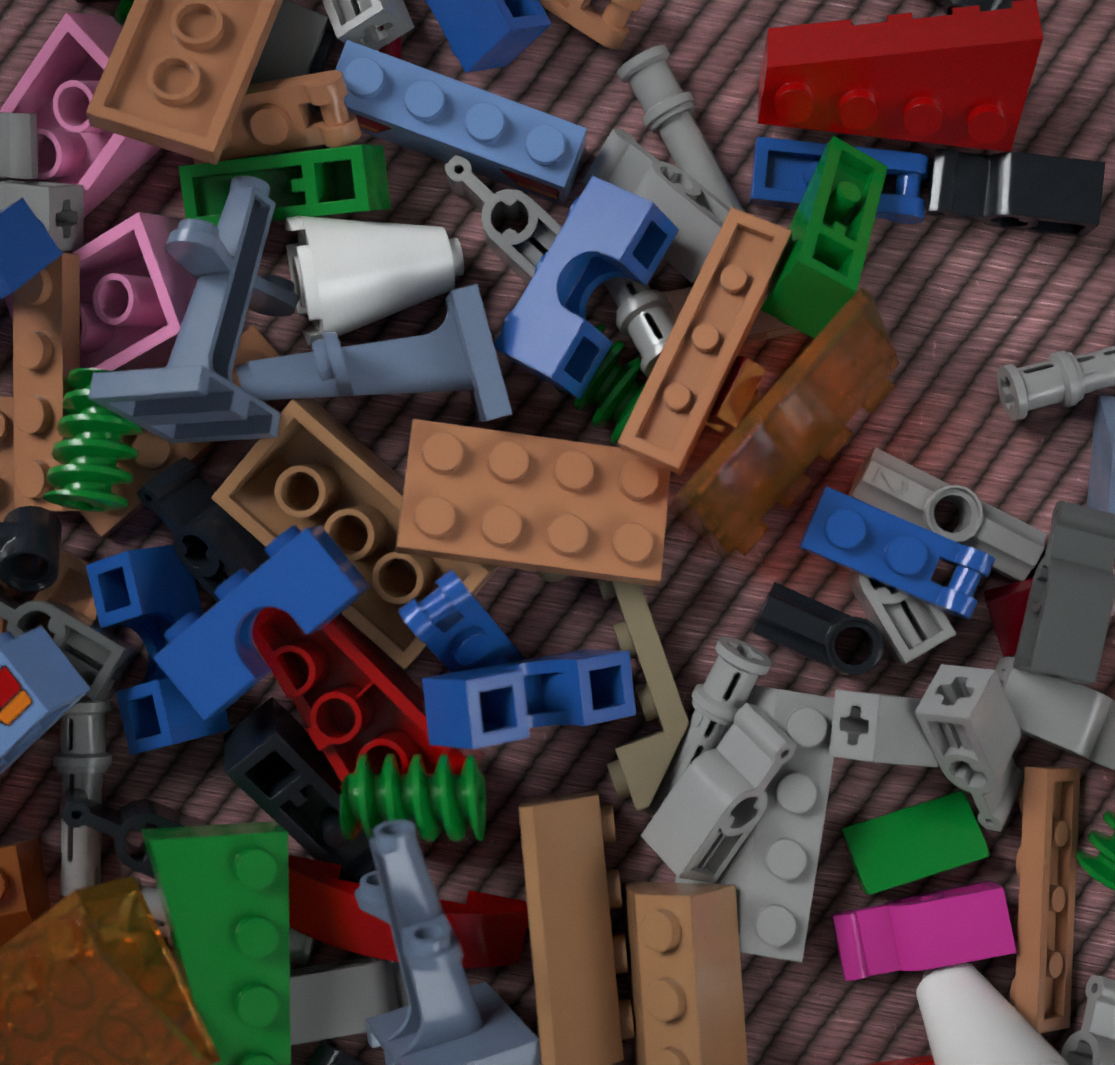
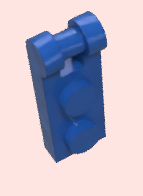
M757 137L754 147L749 205L797 210L827 144ZM854 147L888 166L886 176L896 179L895 194L881 193L875 218H883L901 224L923 222L926 201L920 198L921 181L928 178L930 158L919 153Z
M827 486L822 489L798 546L803 551L967 620L971 619L978 602L972 597L981 577L988 578L995 562V558L988 553L955 542ZM939 560L956 567L948 587L930 581Z
M452 569L436 581L439 588L418 603L414 598L398 610L401 617L419 640L428 646L451 673L526 660Z

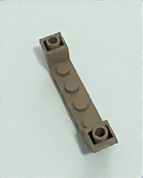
M596 579L603 600L606 601L615 597L623 618V622L612 625L620 650H629L630 660L636 658L644 682L635 685L634 689L645 721L649 722L658 719L661 727L660 730L614 745L618 760L607 763L618 799L622 800L631 796L636 811L650 806L689 722L641 585Z

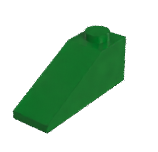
M835 136L830 139L790 224L789 230H792L793 242L760 310L813 339H817L857 292L888 166Z
M361 144L218 161L217 165L201 163L178 166L185 218L204 220L215 226L218 225L226 203L231 180L237 176H252L269 184V198L276 203L271 222L284 221L286 218L294 216L322 217L391 209L383 145Z

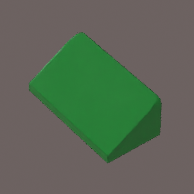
M963 790L840 828L860 890L867 895L990 856L987 843Z

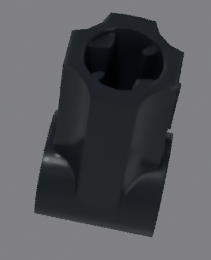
M38 506L18 507L9 512L4 521L0 522V578L7 586L18 591L35 592L52 586L57 580L62 524L52 511Z
M776 582L773 583L751 632L820 663L834 673L843 676L864 674L872 670L881 660L884 651L883 636L877 626L869 620L856 616L852 617ZM842 630H856L865 638L868 649L866 657L861 663L849 665L837 656L834 645L836 637Z

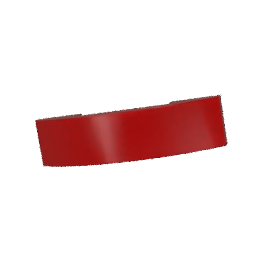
M288 855L290 928L318 941L347 951L399 963L390 924L359 908L355 891L360 887V883L340 880L342 865ZM471 890L468 891L466 904L439 899L442 910L459 941L463 953L461 959L463 968H485L519 963L529 921L527 901Z

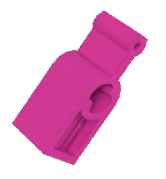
M990 880L910 895L891 900L882 905L831 914L842 974L845 981L859 980L899 970H928L1017 953L1004 888Z

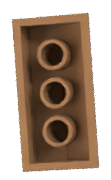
M292 399L281 412L277 438L259 439L211 497L266 547L281 533L294 525L301 532L308 527L322 526L371 585L367 592L341 612V614L404 670L428 646L419 640L401 617L398 610L414 598L418 603L439 588L436 581L451 569L471 593L476 596L501 567L395 553L404 479L314 399Z
M598 790L522 797L519 805L542 1065H610L624 1060L622 1040L634 1039L631 999L618 1000L616 974L628 973L625 934L612 935L610 909L622 908L619 869L606 870L603 845L616 843L613 805H600Z
M641 881L621 883L628 962V990L634 1026V1039H632L633 1065H748L736 886L728 884Z

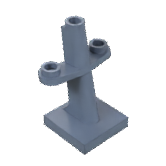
M252 176L234 177L231 180L230 191L217 226L204 220L184 219L179 222L178 229L170 232L165 245L166 252L197 279V283L166 368L93 373L88 399L171 444L277 438L281 413L236 386L232 378V368L248 309L266 316L286 317L295 313L299 301V296L294 292L295 285L292 281L275 275L257 276L276 205L269 198L270 186L268 183Z
M477 284L452 290L444 300L447 308L446 318L438 329L429 334L341 347L336 331L322 332L324 339L311 342L313 352L247 361V363L236 365L241 389L259 400L469 390L477 422L489 421L512 414Z
M391 820L376 826L373 830L374 838L369 839L376 871L369 872L361 877L360 887L355 891V897L361 910L390 924L409 1006L365 1019L369 1045L372 1049L379 1046L383 1047L386 1065L542 1064L540 1040L487 982L473 986L469 985L461 963L463 953L459 941L442 910L417 841L415 824L408 820Z

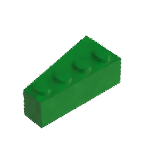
M274 821L141 829L156 879L160 902L173 942L178 969L182 976L189 1001V1009L204 1064L291 1065L288 831Z

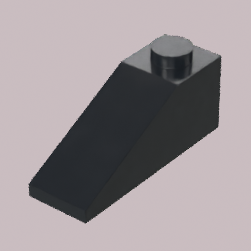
M271 697L224 735L225 774L275 822L288 831V834L315 860L342 865L339 879L360 883L361 877L365 874L376 871L370 841L363 826L358 837L353 841H347L343 836L340 822V786L342 782L323 750L318 751L306 729L281 704Z

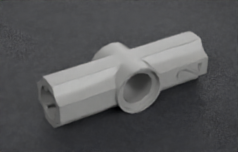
M876 447L870 450L851 484L848 496L955 542L988 553L995 558L991 570L1015 582L1026 579L1031 570L1036 567L1045 548L1044 541L1047 533L979 500L977 495L969 488L957 484L950 485ZM941 498L955 504L959 513L958 525L950 533L942 530L934 518L935 506Z

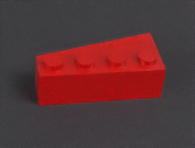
M1012 1V8L980 11L979 5L952 8V15L916 19L912 18V12L887 15V21L861 25H854L852 20L848 19L768 28L758 84L757 124L1011 152L1044 39L1037 1Z
M267 606L257 616L252 629L253 642L272 670V674L286 697L293 700L309 727L306 731L318 751L323 750L341 782H343L344 776L354 773L360 754H368L373 773H381L387 754H394L400 773L408 772L414 754H421L427 773H434L440 755L448 754L454 774H461L467 754H474L477 763L485 755L480 748L464 749L429 745L424 692L380 647L341 613L324 628L308 635L294 618L282 609Z

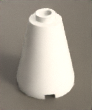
M308 216L288 217L285 220L286 231H298V243L286 245L291 281L295 285L294 292L299 296L297 304L298 316L308 314L309 321H313L315 328L303 331L308 346L313 341L324 339L322 332L336 331L339 337L454 289L455 276L464 274V260L460 242L457 237L449 239L444 227Z
M965 962L928 969L924 972L922 981L917 987L916 996L935 1065H1069L971 963Z

